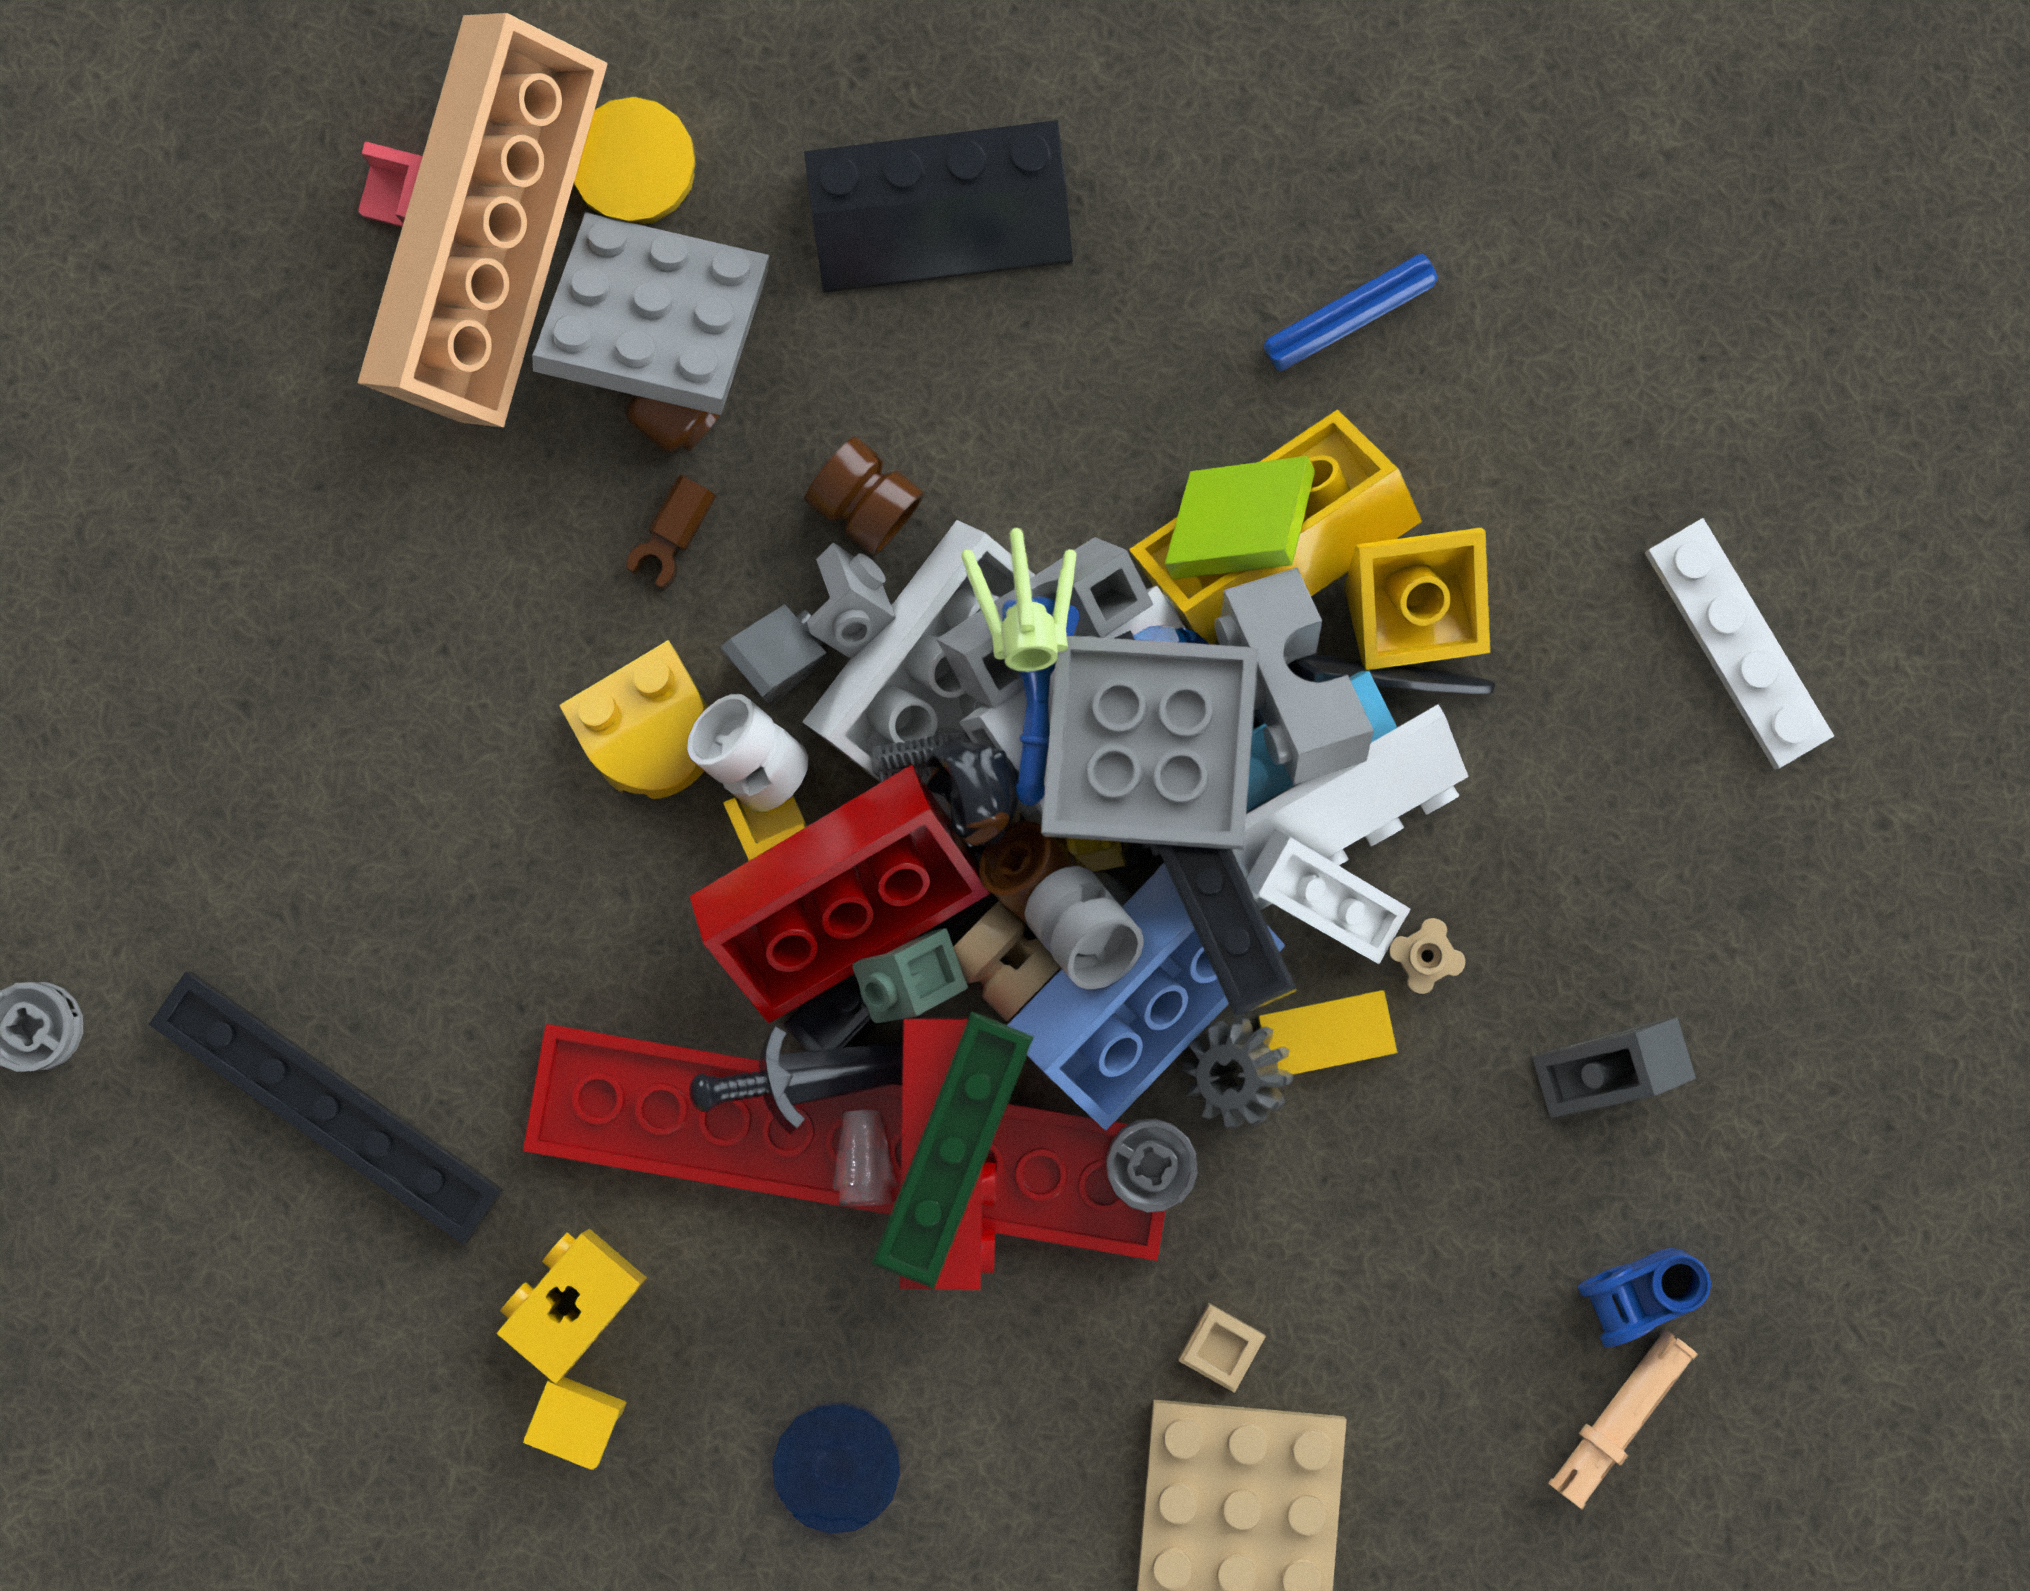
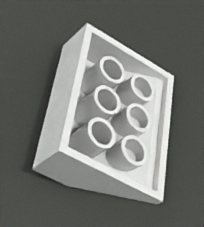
M956 520L891 605L896 618L855 657L849 660L803 720L805 725L879 782V776L877 777L875 773L873 774L872 748L874 746L896 744L897 742L904 743L914 739H927L928 737L938 735L943 736L944 734L950 735L951 733L965 732L959 722L984 704L964 692L936 639L981 611L961 558L963 550L969 549L974 553L993 601L998 600L1015 589L1012 558L1008 551L985 532ZM1028 569L1030 579L1033 576H1035V574ZM933 767L930 768V773L932 775V773L934 772ZM923 769L922 780L926 784L930 776H927L925 769ZM931 791L951 820V810L947 806L945 797Z

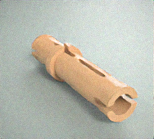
M1665 1329L1660 1332L1659 1338L1594 1425L1591 1427L1587 1423L1579 1432V1435L1583 1437L1582 1441L1556 1476L1548 1482L1550 1486L1580 1509L1585 1507V1502L1615 1463L1620 1466L1628 1457L1624 1452L1626 1447L1691 1360H1694L1698 1355L1679 1338L1676 1340L1675 1336Z

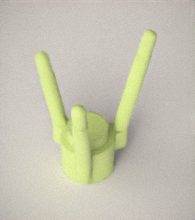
M1014 528L1010 532L1017 604L1007 610L1006 618L1003 622L974 553L969 549L963 550L961 558L991 633L994 657L996 659H1005V664L1016 671H1038L1053 665L1058 659V652H1064L1068 649L1066 623L1077 556L1076 552L1071 549L1066 550L1063 555L1053 616L1046 613L1044 605L1032 602L1023 532L1019 528Z

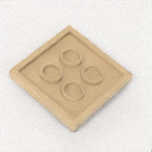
M1153 1399L1137 1591H1333L1346 1418L1335 1415Z

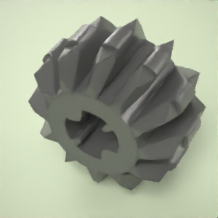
M1243 1017L1234 1020L1231 1027L1224 1023V1021H1218L1208 1026V1038L1199 1036L1189 1044L1198 1059L1183 1063V1067L1180 1070L1189 1076L1196 1077L1197 1080L1196 1085L1187 1089L1185 1096L1190 1099L1203 1096L1206 1099L1201 1117L1211 1119L1222 1113L1223 1122L1227 1128L1234 1129L1240 1126L1244 1118L1249 1124L1255 1126L1266 1121L1267 1109L1274 1111L1284 1105L1286 1100L1277 1087L1291 1084L1294 1076L1286 1070L1278 1069L1277 1063L1286 1059L1289 1056L1290 1050L1286 1047L1271 1050L1268 1047L1273 1037V1029L1266 1026L1253 1033L1250 1019ZM1236 1061L1244 1070V1072L1238 1074V1077H1245V1082L1237 1084L1231 1075L1237 1072V1069H1230V1064Z

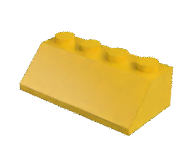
M1338 409L1260 461L1308 456L1315 470L1292 565L1172 579L1165 566V561L1177 517L1129 549L1153 587L1158 586L1160 591L1174 606L1194 644L1213 645L1218 640L1215 630V619L1221 617L1224 590L1297 567L1310 596H1313L1349 571L1357 544L1398 539L1422 522L1399 469Z

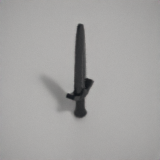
M1215 641L1213 645H1220L1219 641ZM1312 654L1302 657L1287 665L1290 671L1297 677L1315 683L1331 681L1346 675L1351 677L1360 671H1369L1376 686L1469 694L1493 693L1495 688L1493 681L1464 674L1404 665L1365 670L1360 659L1323 654Z
M774 1027L768 1034L762 1047L759 1073L756 1071L750 1074L732 1075V1077L724 1076L723 1078L700 1073L690 1083L689 1096L693 1106L701 1112H708L721 1103H725V1101L733 1102L734 1100H743V1098L751 1099L752 1097L759 1098L763 1096L768 1109L776 1121L789 1134H792L805 1119L796 1111L793 1105L902 1083L903 1042L779 1054L782 1041L787 1033Z

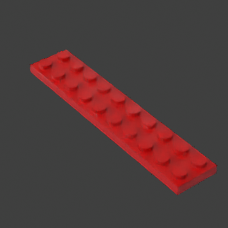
M545 1024L523 1151L891 1215L901 1190L903 1085L893 1084L793 1105L796 1111L805 1119L792 1134H789L773 1117L763 1096L759 1098L752 1097L751 1099L743 1098V1100H734L733 1102L725 1101V1103H721L708 1112L697 1110L690 1100L689 1087L696 1075L703 1073L707 1076L723 1078L724 1076L732 1077V1075L750 1074L756 1071L759 1073L760 1060L572 1027ZM1012 1103L1007 1104L996 1132V1140H993L985 1162L996 1163L995 1207L983 1206L982 1228H995V1233L1157 1261L1166 1210L1145 1212L1130 1207L1116 1195L1107 1177L1106 1155L1110 1143L1123 1127L1129 1125L1128 1123L1115 1121L1107 1130H1104L1092 1117Z

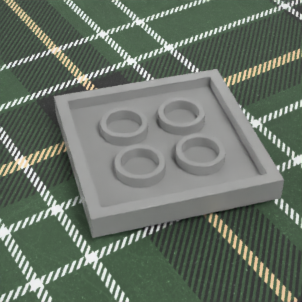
M585 212L532 355L533 372L721 415L766 280L769 255Z
M1067 636L1068 649L1064 652H1058V659L1055 664L1042 820L1043 836L1244 850L1258 648Z

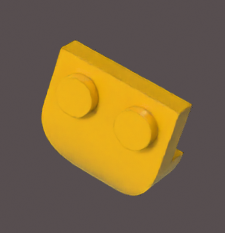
M669 640L559 705L589 760L608 783L621 793L624 790L635 794H646L651 799L668 797L690 786L704 772L701 767L690 759L687 746L689 734L694 723L709 706L703 699Z

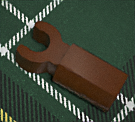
M679 475L648 529L653 534L649 542L640 544L631 551L627 558L626 569L636 575L646 559L658 558L662 562V571L657 577L655 585L662 590L667 589L676 577L677 565L675 556L679 549L682 551L687 550L717 496L705 487L685 476Z

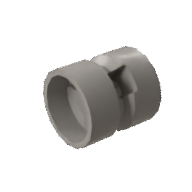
M1079 866L1062 868L1041 881L1027 900L1025 909L1027 925L1040 942L1052 953L1055 961L1078 987L1091 990L1113 984L1125 976L1139 959L1144 944L1142 930L1119 903L1115 901L1113 895L1090 869Z

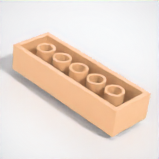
M508 13L463 15L357 382L358 384L461 423L504 428L608 63Z

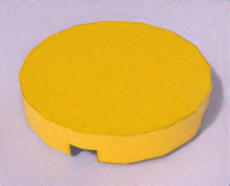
M637 97L611 100L594 110L574 184L587 206L601 216L629 223H639V225L655 223L677 210L691 191L696 165L692 139L679 117L658 102Z

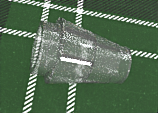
M860 1110L842 1113L843 1126H841L832 1188L839 1191L840 1206H875L892 1203L891 1188L897 1187L884 1125L882 1124L881 1111Z

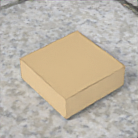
M1208 1303L1181 1351L1178 1361L1235 1393L1266 1336Z

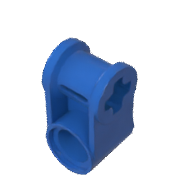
M1668 1248L1657 1251L1630 1264L1620 1265L1592 1276L1581 1282L1577 1288L1582 1297H1589L1604 1331L1600 1335L1603 1347H1613L1643 1336L1656 1326L1702 1306L1709 1296L1711 1280L1709 1272L1702 1262L1683 1250ZM1676 1264L1687 1265L1692 1276L1688 1289L1681 1295H1665L1662 1290L1661 1280L1666 1269ZM1613 1294L1622 1312V1317H1620L1619 1312L1612 1299Z

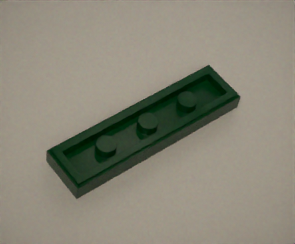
M971 1012L871 1264L930 1288H935L1034 1036Z

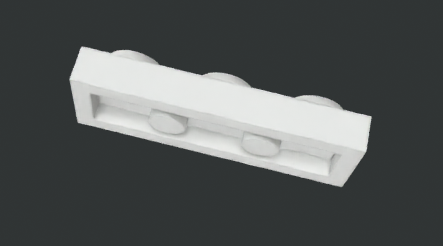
M1276 829L1272 832L1246 878L1250 890L1378 964H1380L1410 911V908Z

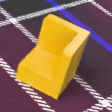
M793 795L779 807L766 812L753 811L736 797L723 802L749 861L807 827Z
M563 1377L556 1384L549 1379L523 1443L593 1470L599 1465L615 1423L622 1415L627 1402L566 1377Z

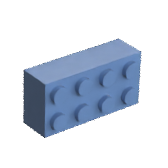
M1165 863L1122 906L1142 930L1144 940L1141 955L1133 968L1119 981L1104 988L1091 990L1078 987L1061 969L1007 1025L1034 1036L1027 1056L1104 1130H1107L1229 1004ZM1267 925L1280 952L1285 944Z

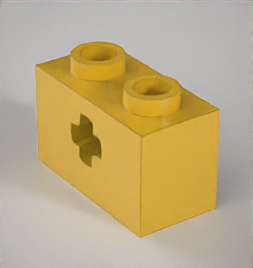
M591 1229L581 1233L577 1239L567 1232L543 1259L542 1263L551 1270L539 1284L532 1288L527 1282L523 1283L500 1310L508 1320L496 1334L555 1384L569 1372L647 1279L646 1276ZM570 1287L578 1291L580 1296L577 1298L575 1305L581 1311L580 1315L574 1310L565 1316L558 1312L556 1307L561 1299L554 1292L556 1288L562 1293Z

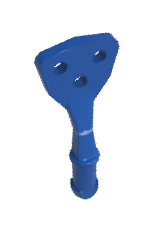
M1040 596L1031 597L1032 602L1044 605L1046 613L1053 616L1055 600ZM1016 599L1008 600L1004 603L1002 607L1003 620L1006 618L1007 610L1017 604ZM1069 605L1066 623L1067 636L1074 635L1079 620V611L1072 605ZM1056 662L1038 671H1018L1020 677L1023 678L1027 706L1023 734L1020 735L1022 751L1018 783L1015 782V790L1021 803L1028 806L1036 805L1045 795L1044 782L1050 736L1048 697L1050 676L1055 670Z

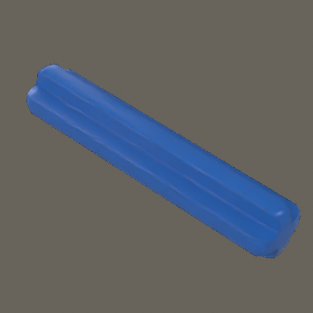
M1418 254L1269 337L1264 344L1265 352L1270 362L1278 371H1284L1434 287L1438 280L1435 268L1426 255Z

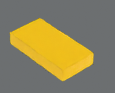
M1384 990L1257 1016L1260 1028L1267 1026L1273 1029V1037L1268 1047L1271 1050L1279 1047H1286L1290 1050L1289 1056L1277 1063L1278 1069L1286 1070L1292 1075L1397 1053Z

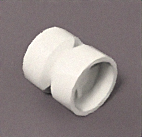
M730 694L715 701L696 720L689 734L687 750L690 759L712 778L723 783L724 788L744 805L756 812L769 811L787 801L799 788L807 772L808 755L805 747L783 728L774 724L771 717L742 694Z

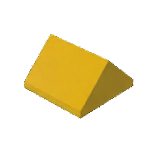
M1483 528L1371 542L1355 546L1344 590L1361 661L1365 670L1490 653L1486 531Z

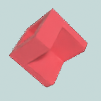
M364 142L361 155L370 165L359 205V213L364 218L402 227L423 156Z

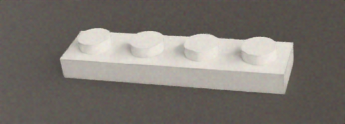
M1704 518L1644 552L1774 770L1783 767L1834 737Z

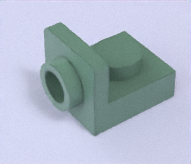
M947 928L929 931L886 954L863 958L853 964L861 996L867 1005L871 1019L875 1023L916 1017L968 989Z

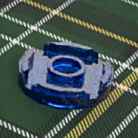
M847 1402L818 1404L799 1414L780 1436L772 1461L774 1488L786 1508L804 1526L828 1534L854 1532L876 1519L892 1502L901 1475L899 1447L888 1426L870 1410Z

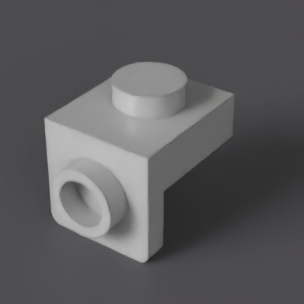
M832 543L816 559L830 599L807 620V626L813 636L845 656L852 658L896 617L883 587L886 578L879 566L862 553L853 556L835 543Z

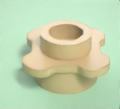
M1426 919L1423 921L1419 931L1411 934L1409 937L1398 936L1390 944L1389 953L1391 958L1401 963L1403 970L1409 976L1407 981L1408 987L1416 993L1425 994L1433 989L1434 982L1446 975H1459L1465 967L1464 954L1453 949L1446 937L1447 926L1439 919ZM1424 950H1430L1433 953V959L1430 962L1422 960L1421 954Z

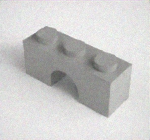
M1096 537L1074 550L1077 557L1070 605L1078 609L1079 620L1073 636L1090 634L1103 638L1154 605L1127 550ZM1063 558L1029 579L1031 597L1040 596L1055 600ZM1015 589L994 601L1002 622V607L1008 600L1016 599ZM982 611L977 612L936 639L966 694L995 709L1024 690L1023 678L1020 677L1018 671L1009 668L1005 664V659H996L994 657L992 636Z
M1297 567L1224 590L1221 617L1215 619V630L1220 645L1258 648L1254 709L1259 708L1267 726L1264 728V739L1272 761L1275 765L1284 763L1293 785L1366 762L1374 731L1348 675L1327 682L1315 683L1297 677L1287 667L1292 661L1317 652L1322 619Z

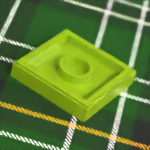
M1301 456L1190 471L1165 561V566L1172 579L1292 565L1315 474L1309 457Z

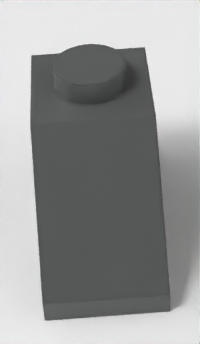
M784 604L730 638L720 647L771 707H774L830 659L821 647L825 642L813 636L808 629L807 620L811 615L806 609L795 616Z
M1677 1017L1626 1028L1532 1057L1550 1118L1653 1097L1696 1079Z

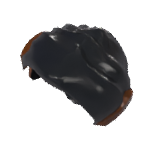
M959 739L953 742H944L941 747H934L928 755L926 768L936 767L937 769L926 783L928 789L944 796L950 804L952 828L960 838H964V841L972 845L993 847L999 843L1003 835L1009 830L1018 805V796L1015 790V782L1018 783L1013 764L1007 757L1005 750L993 749L988 745L973 742L966 744Z

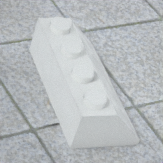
M1434 706L1370 744L1366 762L1302 782L1246 814L1244 850L1232 849L1245 879L1274 829L1286 834L1339 866L1349 860L1343 850L1348 845L1365 836L1370 846H1373L1403 829L1404 826L1398 817L1416 806L1421 805L1427 815L1459 797L1454 785L1467 778L1468 774L1440 706ZM1252 892L1260 910L1273 904Z

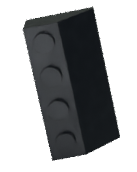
M1058 120L804 151L811 213L824 293L1073 262L1066 179Z

